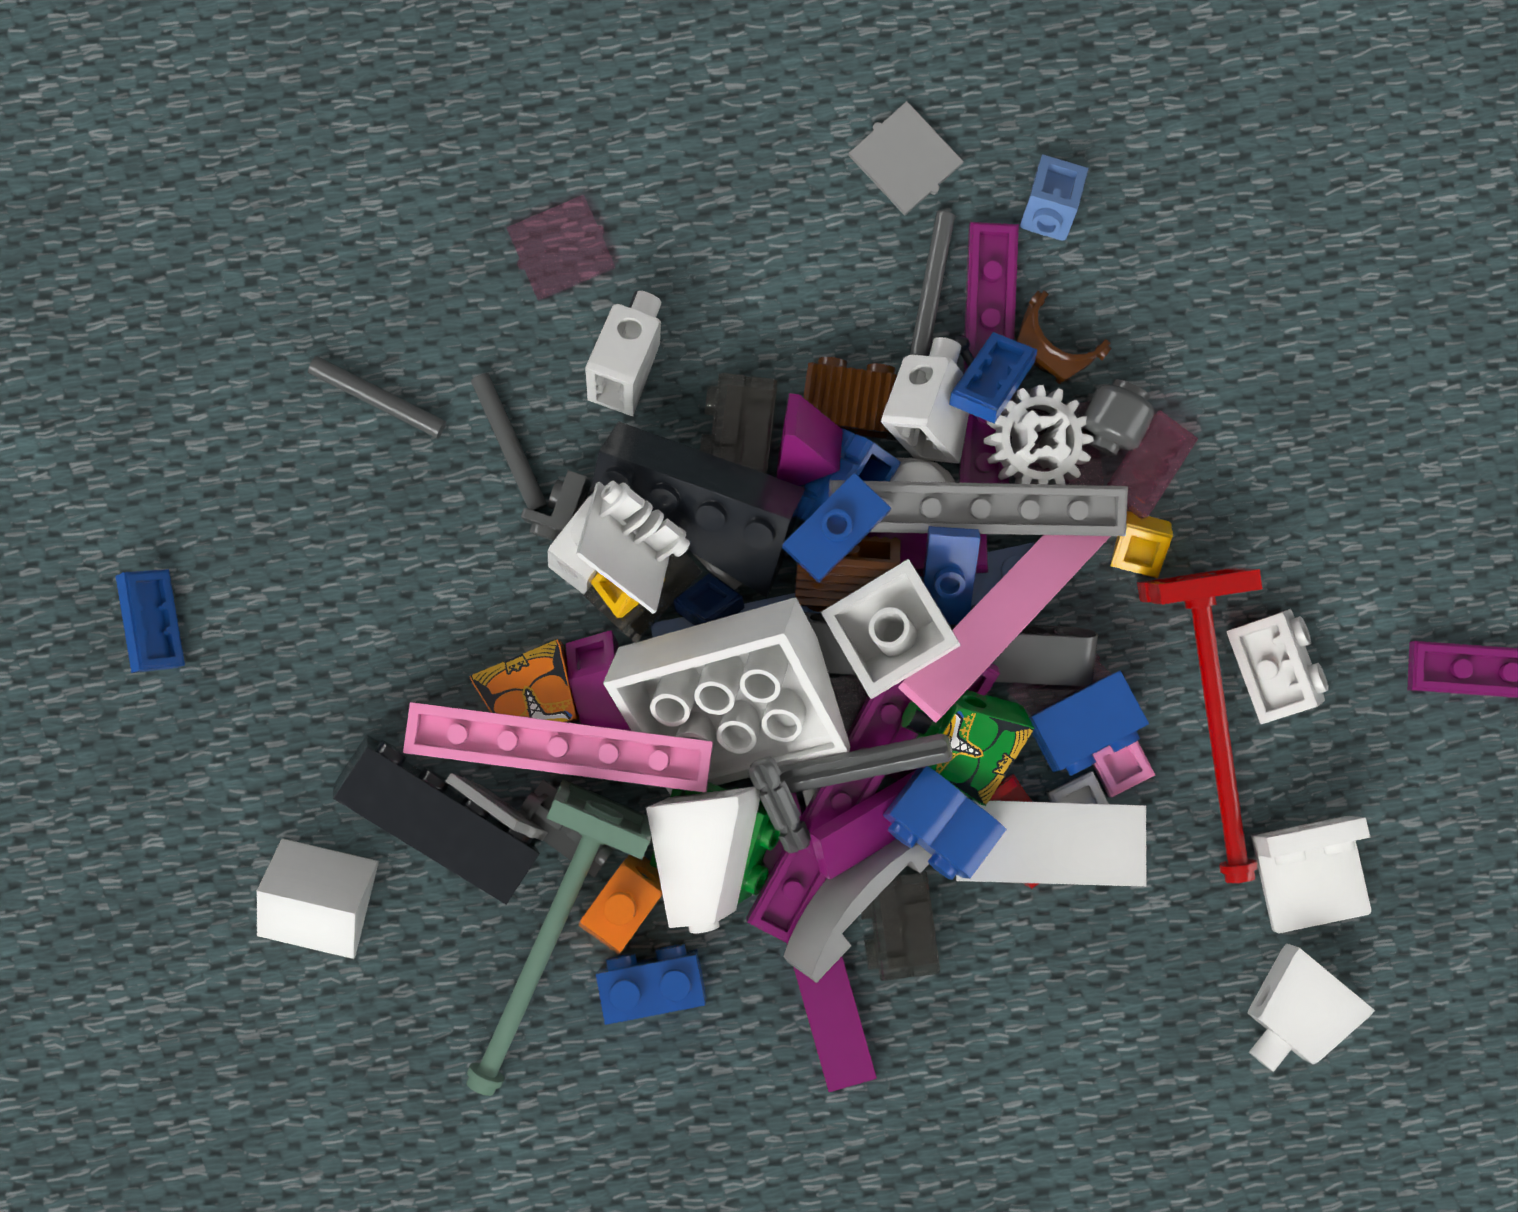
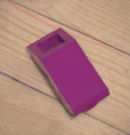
M612 630L566 643L568 681L581 724L631 731L603 684L619 648V643Z

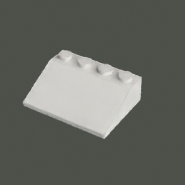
M796 597L619 647L603 682L631 731L713 741L708 782L715 785L749 778L750 765L764 757L770 756L774 758L779 767L843 754L850 750L849 740L818 638ZM666 787L667 791L669 792V794H670V796H671V792H672V789H673V788H667V787Z

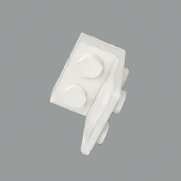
M1343 816L1251 836L1269 919L1274 932L1284 933L1365 916L1371 913L1370 901L1356 840L1370 838L1366 817Z

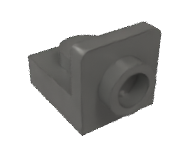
M568 470L564 482L560 480L555 482L548 502V508L554 509L552 516L524 508L521 518L525 522L532 524L529 532L554 541L585 502L591 486L587 476Z

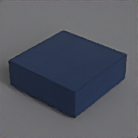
M711 573L707 574L673 600L676 612L694 626L735 615L745 608L743 596Z

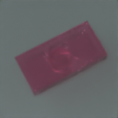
M1162 411L1155 412L1142 443L1137 449L1128 451L1107 485L1128 486L1127 509L1140 519L1147 518L1198 438Z

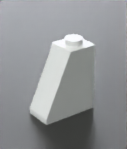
M747 787L669 797L646 808L669 928L689 926L690 933L712 931L720 927L719 921L736 911L760 801L759 789Z

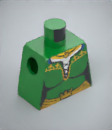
M966 690L936 723L913 701L907 705L901 721L902 727L919 734L917 738L940 733L948 735L952 747V760L928 767L983 806L987 805L1035 729L1024 706L996 697L977 694Z

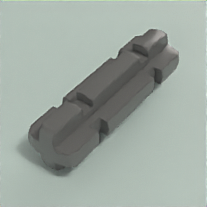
M769 756L753 762L750 765L748 774L754 787L761 791L759 797L774 829L781 833L778 837L784 850L788 853H794L805 849L810 845L811 836L805 822L799 819L801 814L785 780H780L779 775L782 773L775 759Z

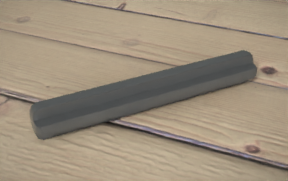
M940 733L779 766L782 773L779 777L780 780H785L790 792L795 793L949 762L953 757L952 747L948 735Z

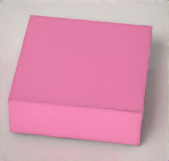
M1138 741L1117 752H1113L1111 746L1108 745L1093 753L1097 761L1093 764V767L1109 797H1114L1155 776Z

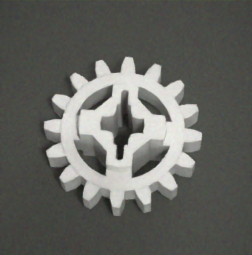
M1044 385L1032 388L1030 394L1022 388L1014 393L1012 396L1013 401L1010 400L995 424L987 421V424L996 430L995 434L984 438V444L995 446L996 453L992 454L987 460L989 464L1002 463L1004 468L998 476L1001 480L1013 475L1016 477L1015 484L1065 485V479L1071 481L1081 475L1075 464L1082 465L1090 461L1091 456L1082 451V446L1093 442V436L1082 434L1081 427L1086 425L1087 416L1076 418L1074 411L1079 405L1077 400L1066 405L1061 402L1063 390L1059 388L1051 392L1047 397ZM1026 409H1040L1050 414L1048 416H1038L1033 410L1028 412ZM1047 428L1046 432L1042 435L1043 438L1039 442L1041 448L1035 449L1030 452L1032 447L1035 445L1034 442L1038 438L1037 432H1040ZM1010 435L1012 436V447L1010 442ZM1030 463H1039L1043 469L1049 468L1051 471H1035L1027 466Z

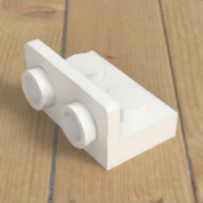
M1288 609L1226 631L1260 724L1317 707L1325 701L1323 692L1328 691L1327 680L1320 664L1311 663L1305 647L1311 644V639L1307 626L1301 616L1295 618L1292 610Z

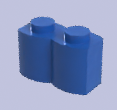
M928 766L920 767L915 771L883 814L892 823L888 831L896 839L909 848H913L916 843L922 846L932 855L928 863L950 880H953L956 875L961 878L970 879L1007 830L993 816L968 799L953 784Z

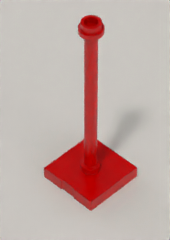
M1227 568L1137 582L1140 602L1163 605L1185 601V608L1192 611L1227 861L1221 862L1219 869L1220 873L1224 874L1225 882L1227 883L1252 881L1255 879V870L1258 869L1257 860L1247 858L1211 606L1217 605L1216 596L1263 589L1260 569Z

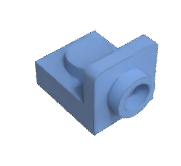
M1042 154L1020 227L1043 236L1062 241L1066 240L1079 207L1088 168Z

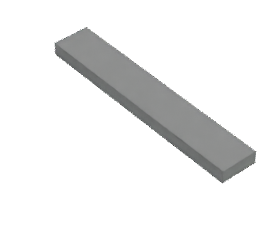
M829 480V497L846 480ZM864 481L891 507V511L870 532L928 533L929 526L979 529L980 534L1126 536L1128 486Z

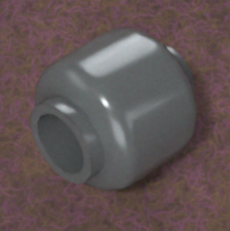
M1115 379L1112 385L1099 386L1084 414L1087 418L1083 429L1087 434L1093 436V442L1089 443L1090 446L1111 456H1117L1119 449L1124 451L1138 449L1155 413L1154 407L1148 401L1150 394L1134 384Z

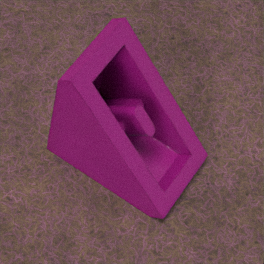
M789 393L779 448L776 478L801 486L840 470L843 430L799 394Z

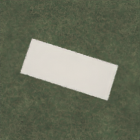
M971 800L993 816L1007 830L973 876L967 879L956 875V881L1146 887V806L989 801L986 806H983Z

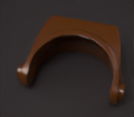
M1045 290L1042 293L1037 291L1028 302L1030 305L1025 312L1016 341L1037 349L1034 365L1043 372L1054 375L1057 378L1055 381L1061 384L1069 380L1076 373L1084 370L1097 357L1102 361L1112 349L1109 347L1111 342L1105 339L1102 344L1095 348V351L1074 355L1065 353L1053 346L1044 336L1038 321V310L1045 303L1049 293Z

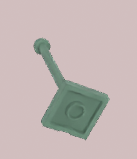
M562 779L554 797L547 819L579 832L582 838L481 1063H471L467 1070V1075L469 1076L466 1082L467 1086L482 1095H494L496 1089L501 1088L505 1080L499 1069L600 845L607 844L642 860L650 843L651 831L647 815Z

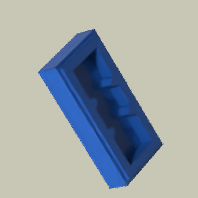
M992 332L951 392L949 405L995 424L1035 363L1037 349Z
M853 473L782 544V548L819 583L891 511V507L858 475Z
M929 526L922 581L948 624L958 625L971 609L981 538L979 529Z
M169 569L123 572L116 575L131 673L173 669L184 666L185 662Z

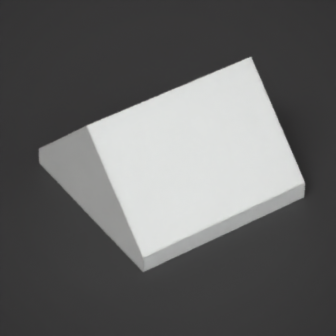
M909 559L821 612L871 699L961 646Z
M284 838L281 839L257 889V936L354 959L379 861Z

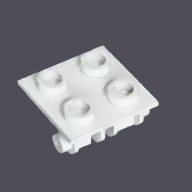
M611 481L604 486L598 482L594 488L576 555L624 591L630 598L654 614L657 611L669 556L674 554L676 557H680L690 545V541L685 538L686 531L676 526L668 518L663 521L664 514L660 510L652 511V504L632 491L626 483L617 484L615 481Z

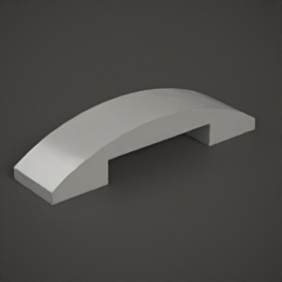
M896 839L833 879L829 880L827 878L801 915L783 957L789 964L817 983L851 947L842 933L906 866L921 873L929 865L928 860L932 855L918 843L913 848H909Z

